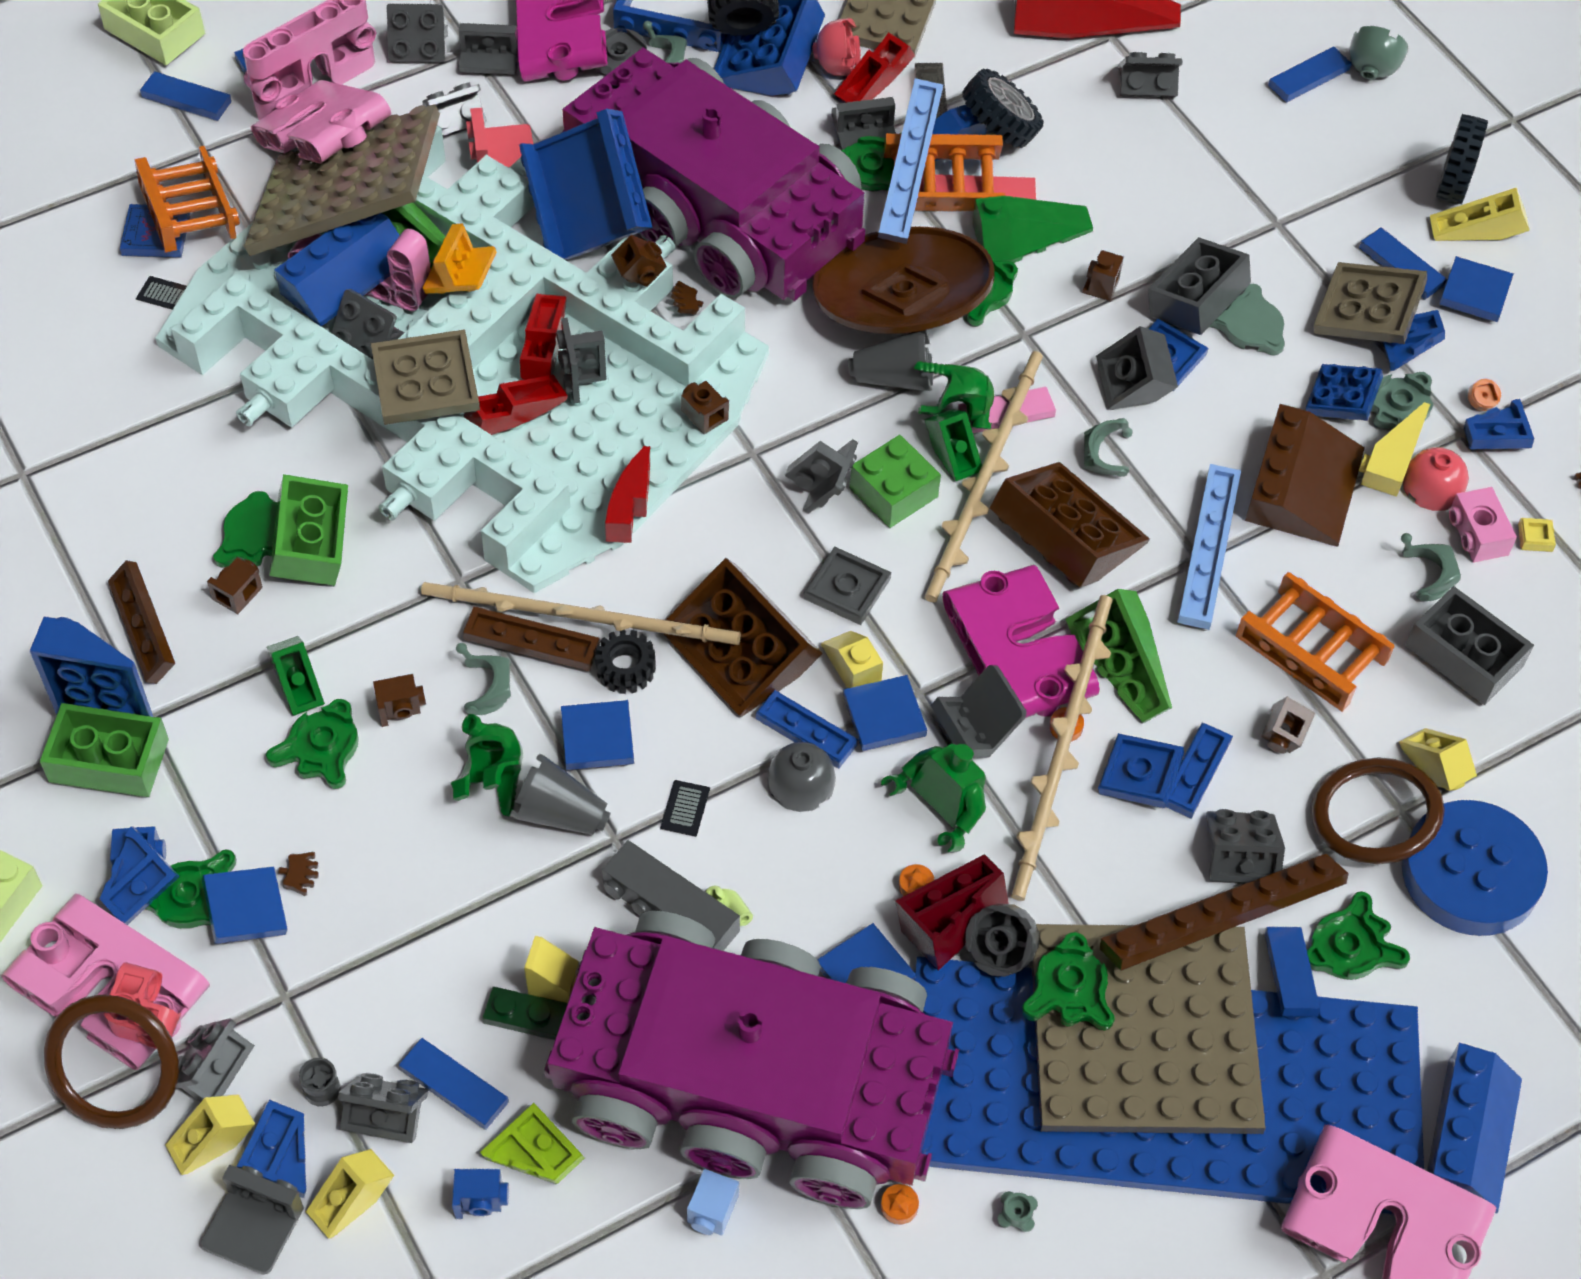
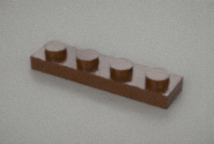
M125 560L108 580L145 681L157 684L176 663L137 562Z
M475 606L463 631V638L466 641L589 672L595 659L597 645L600 646L599 637Z

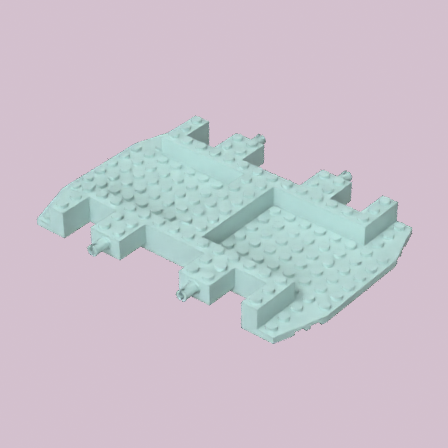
M437 126L418 195L413 203L428 216L445 236L452 224L463 223L473 248L494 246L497 253L480 289L471 292L429 293L416 311L405 310L366 294L364 297L397 316L394 327L404 332L398 339L465 329L479 397L497 393L499 384L525 380L520 379V357L525 343V329L536 293L565 296L567 302L564 318L567 317L571 335L603 331L605 340L607 380L579 384L580 403H574L572 393H566L568 395L567 400L552 410L517 427L493 435L464 418V413L384 425L374 360L331 333L336 316L321 327L280 294L274 269L288 260V253L297 241L249 256L244 245L253 222L236 236L237 238L232 239L197 269L158 333L156 342L160 348L201 375L206 373L244 338L265 350L264 353L240 373L245 396L249 401L239 408L236 414L242 423L246 422L247 426H251L256 419L267 411L290 427H293L329 393H332L406 441L407 443L382 466L386 490L392 494L379 505V510L389 520L393 521L396 519L397 515L408 505H411L435 521L472 484L504 504L505 507L481 530L484 559L513 580L536 593L569 575V570L584 562L588 565L595 561V556L610 548L613 551L624 544L622 542H606L605 521L608 504L622 472L644 446H650L651 458L647 517H634L632 535L729 436L741 420L742 411L745 405L748 404L755 382L758 381L768 358L769 346L745 332V307L723 294H720L684 330L679 329L651 312L673 289V265L664 259L675 250V244L669 237L663 242L666 239V235L660 236L655 243L662 250L661 256L667 267L648 287H645L635 282L630 283L621 277L611 256L627 239L626 237L586 273L511 228L534 207L533 197L528 189L529 182L525 178L527 174L522 165L521 156L510 167H506L486 155L448 189L431 180L428 176L446 162L442 128ZM557 356L553 374L565 391L563 375L567 373L560 369ZM707 381L723 398L726 397L729 400V420L706 434H703L681 411V395L683 390L693 382L699 385Z

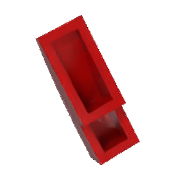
M888 32L874 52L868 50L834 95L845 103L875 98L894 81L915 57L911 47Z
M536 293L525 329V343L520 357V379L553 375L559 351L556 331L562 330L561 318L565 316L567 302L565 296Z
M554 374L499 384L497 393L478 397L480 410L465 412L463 417L493 435L537 418L566 401L568 395Z
M644 446L632 458L613 489L605 521L606 542L632 543L634 517H647L651 466L650 446Z

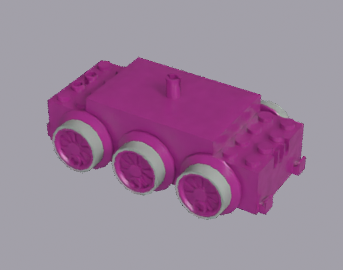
M642 47L562 109L564 125L562 132L598 118L597 112L601 110L623 111L653 227L639 234L645 241L651 240L653 242H656L660 236L666 235V239L663 242L669 237L674 242L675 247L678 245L691 246L698 241L699 243L695 246L694 250L696 265L708 284L726 297L737 298L745 291L757 292L765 287L782 300L788 297L795 302L806 292L807 280L845 247L854 251L865 241L866 229L862 228L865 192L861 190V178L849 157L837 147L830 144L817 145L792 129L781 112L771 104L762 100L751 102L726 86L716 70L703 60L688 58L681 63H667Z
M664 911L642 913L635 932L627 935L597 927L593 928L587 949L584 951L578 968L579 972L553 1049L550 1051L544 1068L545 1078L552 1080L554 1088L571 1092L578 1100L572 1120L577 1129L597 1140L629 1149H645L651 1145L656 1126L668 1124L670 1120L677 1121L686 1130L680 1150L685 1159L703 1169L740 1179L758 1178L765 1156L775 1154L778 1150L788 1152L790 1157L795 1160L790 1184L794 1189L816 1201L847 1209L868 1208L871 1205L876 1185L884 1184L888 1180L913 1186L914 1179L926 1181L932 1154L928 1153V1155H925L921 1152L941 1076L953 1077L959 1049H955V1051L949 1049L953 1022L923 1013L927 993L925 988L917 981L903 974L876 967L852 969L847 984L818 976L821 968L819 961L810 953L785 942L771 939H752L746 941L741 955L714 949L715 937L704 925L690 918Z

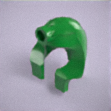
M922 361L915 364V370L939 374L948 378L946 388L937 406L920 405L918 414L935 416L948 404L961 401L967 405V415L970 422L973 421V428L991 429L992 423H989V415L994 401V387L988 375L980 369L970 366L944 365L942 363Z
M469 714L462 722V731L469 735L465 744L468 759L459 778L450 782L453 788V799L460 801L468 798L469 785L483 783L485 790L497 787L501 812L504 816L510 817L511 811L514 810L516 789L523 760V748L511 728L497 723L485 724L481 722L480 717Z

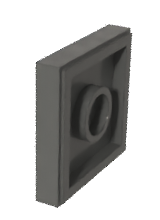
M834 546L805 590L804 599L862 625L890 581L892 572Z

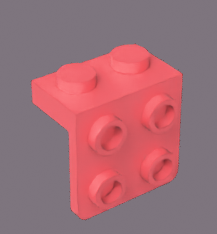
M482 107L471 108L472 121H466L468 139L474 138V142H469L471 160L477 159L478 163L484 156L488 155L506 167H510L521 156L519 144L533 145L530 125L520 124L485 128Z

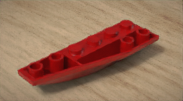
M1015 0L1014 34L1078 38L1179 28L1181 25V4L1172 0Z

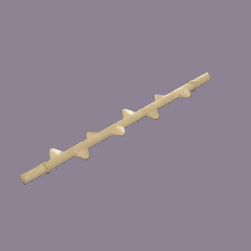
M1033 351L1023 373L1019 375L1017 387L1002 391V397L1010 403L999 428L984 430L982 436L991 446L978 476L964 479L962 482V486L970 491L961 515L958 520L943 521L942 528L950 536V540L939 565L934 569L935 574L925 594V599L929 602L935 603L946 579L951 575V567L964 565L969 561L967 555L960 549L972 519L985 515L989 511V508L981 502V498L992 473L1008 471L1009 465L1000 455L1012 427L1027 423L1028 417L1020 409L1030 386L1035 382L1034 377L1043 358L1040 352Z
M423 582L421 588L422 595L452 599V602L464 601L495 606L499 612L514 609L614 625L618 631L633 628L702 639V642L708 640L739 645L741 637L740 632L711 628L706 624L699 626L605 611L601 605L585 608L491 593L485 587L472 590L460 588L459 585H454L453 587Z
M1106 595L1100 596L1093 621L1089 624L1088 628L1090 631L1080 664L1066 665L1064 668V672L1073 681L1074 685L1065 716L1052 718L1051 725L1058 734V739L1047 775L1033 776L1030 782L1041 797L1031 830L1018 832L1016 837L1024 849L1022 860H1019L1018 863L1020 867L1011 897L1018 901L1025 900L1032 873L1037 867L1035 863L1046 827H1056L1059 825V819L1051 808L1062 771L1077 769L1079 762L1068 750L1079 714H1090L1092 712V707L1085 698V692L1094 662L1098 659H1108L1111 655L1109 649L1101 641L1102 635L1106 632L1105 624L1113 601L1111 597Z

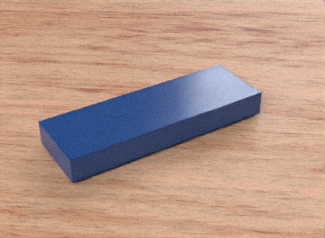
M1333 46L1270 78L1268 86L1287 103L1349 71L1352 62Z
M155 71L140 89L143 98L217 121L232 102L230 94Z
M1382 227L1361 241L1359 248L1383 267L1427 271V283L1421 297L1424 300L1445 286L1447 278Z
M776 690L772 692L756 712V720L791 741L812 743L826 751L833 761V765L840 769L858 746L857 738Z
M1201 723L1180 764L1166 804L1167 808L1190 819L1193 818L1232 741V735L1206 723Z
M1266 927L1264 935L1282 1016L1318 1017L1320 1005L1302 928Z
M424 1038L419 1040L399 1064L400 1071L484 1130H487L509 1103L506 1095Z

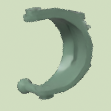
M650 21L643 23V28L647 30L650 36L649 45L671 51L665 62L681 63L684 61L687 39L672 35L656 36L652 29V23Z
M1125 418L1102 422L1084 432V469L1101 474L1117 475L1120 477L1127 476L1129 467L1106 464L1099 458L1098 454L1100 444L1110 433L1122 429L1124 437L1129 438L1132 436L1133 431L1129 428V422Z
M1409 533L1402 534L1401 541L1405 544L1402 551L1404 557H1424L1432 560L1442 569L1440 578L1431 586L1418 590L1416 597L1424 602L1434 601L1443 597L1461 579L1452 547L1445 544L1411 545L1412 536Z
M457 644V653L462 654L466 658L465 666L470 668H489L494 672L493 683L489 690L479 699L466 703L464 705L465 711L468 714L486 715L497 711L511 697L510 659L493 655H471L467 650L466 644Z

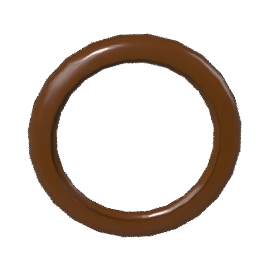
M1380 757L1360 759L1345 764L1332 772L1321 783L1313 798L1311 807L1313 826L1319 838L1332 851L1346 859L1374 865L1399 862L1424 850L1436 837L1443 824L1445 812L1443 797L1437 785L1424 771L1407 762ZM1363 775H1394L1413 783L1421 791L1426 801V819L1421 829L1403 843L1382 848L1362 847L1343 839L1334 830L1329 820L1328 812L1330 800L1334 793L1343 784Z
M95 995L82 998L68 1005L55 1018L47 1032L44 1045V1068L49 1085L58 1100L71 1113L87 1123L112 1129L140 1126L154 1119L162 1112L175 1093L179 1071L178 1055L174 1041L165 1025L153 1012L136 1001L113 995ZM102 1012L122 1015L139 1024L151 1037L160 1057L161 1074L156 1089L143 1104L120 1112L107 1111L95 1107L84 1100L71 1086L62 1065L64 1039L79 1020L89 1015Z

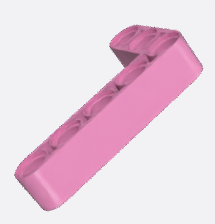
M405 229L387 252L390 277L366 293V295L408 311H416L428 295L425 294L423 285L431 268L425 238L413 229ZM322 234L298 240L289 251L288 259L322 236Z

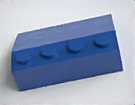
M778 0L779 18L776 19V23L773 26H769L768 30L748 36H731L728 34L714 67L724 84L733 89L770 96L790 94L797 91L813 50V43L817 39L825 17L817 0Z
M43 617L30 653L56 715L61 703L154 717L135 663L76 621L66 617Z

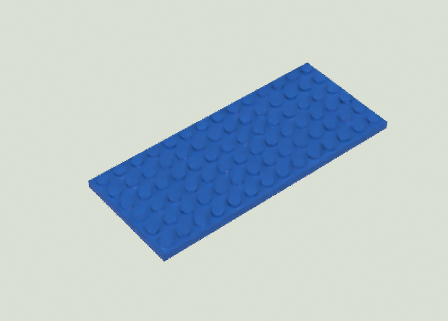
M917 956L915 969L917 977L915 981L922 985L927 993L923 1013L953 1022L949 1049L953 1051L959 1049L953 1077L941 1076L921 1153L928 1155V1153L932 1154L929 1167L1291 1204L1298 1188V1180L1307 1167L1324 1125H1332L1424 1169L1418 1006L1318 997L1320 1005L1318 1017L1282 1016L1277 992L1251 990L1266 1125L1263 1134L1041 1131L1035 1021H1030L1022 1015L1024 1002L1033 994L1032 968L1025 967L1023 970L1005 977L992 976L980 970L975 962L949 960L938 971L926 957ZM1312 1175L1310 1178L1312 1188L1318 1193H1325V1180L1319 1175ZM1383 1209L1381 1211V1213L1394 1215L1390 1210Z

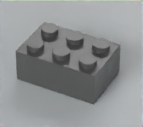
M1198 237L1148 288L1150 317L1202 335L1251 283L1249 254Z
M1453 586L1414 624L1405 646L1483 705H1486L1524 667L1534 644Z

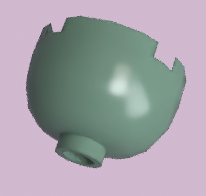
M1361 27L1358 33L1355 31L1350 43L1349 53L1352 65L1364 78L1370 80L1393 75L1402 65L1408 51V43L1403 37L1398 34L1397 39L1389 35L1390 30L1383 27Z

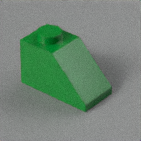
M951 409L924 419L933 450L953 481H959L979 473L982 463L966 411Z
M299 636L266 647L293 716L325 704L304 642Z

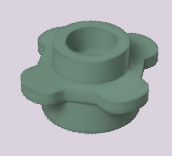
M1005 1192L1001 1196L1003 1208L1002 1213L997 1218L999 1225L1003 1228H1008L1009 1226L1019 1227L1023 1232L1031 1231L1035 1225L1032 1217L1034 1210L1038 1206L1037 1200L1033 1196H1028L1024 1193ZM1020 1209L1021 1214H1015L1014 1210Z

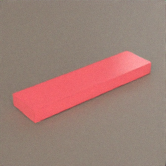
M935 174L936 192H953V175ZM964 175L965 192H982V176ZM922 176L919 192H924V176ZM993 176L994 193H1005V196L1036 200L1035 178Z

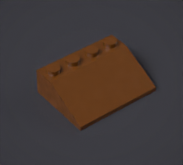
M1279 404L1245 521L1338 547L1365 447L1313 413Z
M1061 462L1005 478L989 507L1002 523L1010 526L1021 536L1025 543L1032 545L1043 555L1048 563L1055 565L1066 575V578L1072 584L1080 588L1102 579L1148 544L1150 540L1148 536Z
M725 558L666 619L667 621L699 626L706 624L711 628L741 633L739 645L708 640L702 642V639L664 634L740 717H743L765 702L774 690L779 692L798 679L823 654L738 565L728 558Z

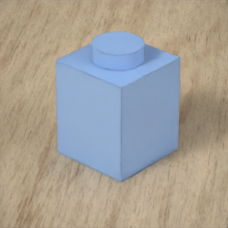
M704 1169L687 1208V1223L692 1224V1228L702 1234L712 1235L714 1232L723 1236L739 1197V1181Z

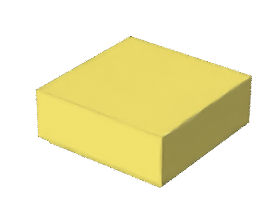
M1520 518L1518 530L1521 550L1553 552L1556 546L1553 520Z

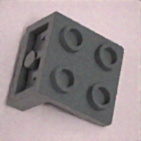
M1229 809L1206 812V821L1213 843L1209 870L1211 881L1249 883L1282 870L1285 845L1274 814L1261 810L1243 813L1234 812Z

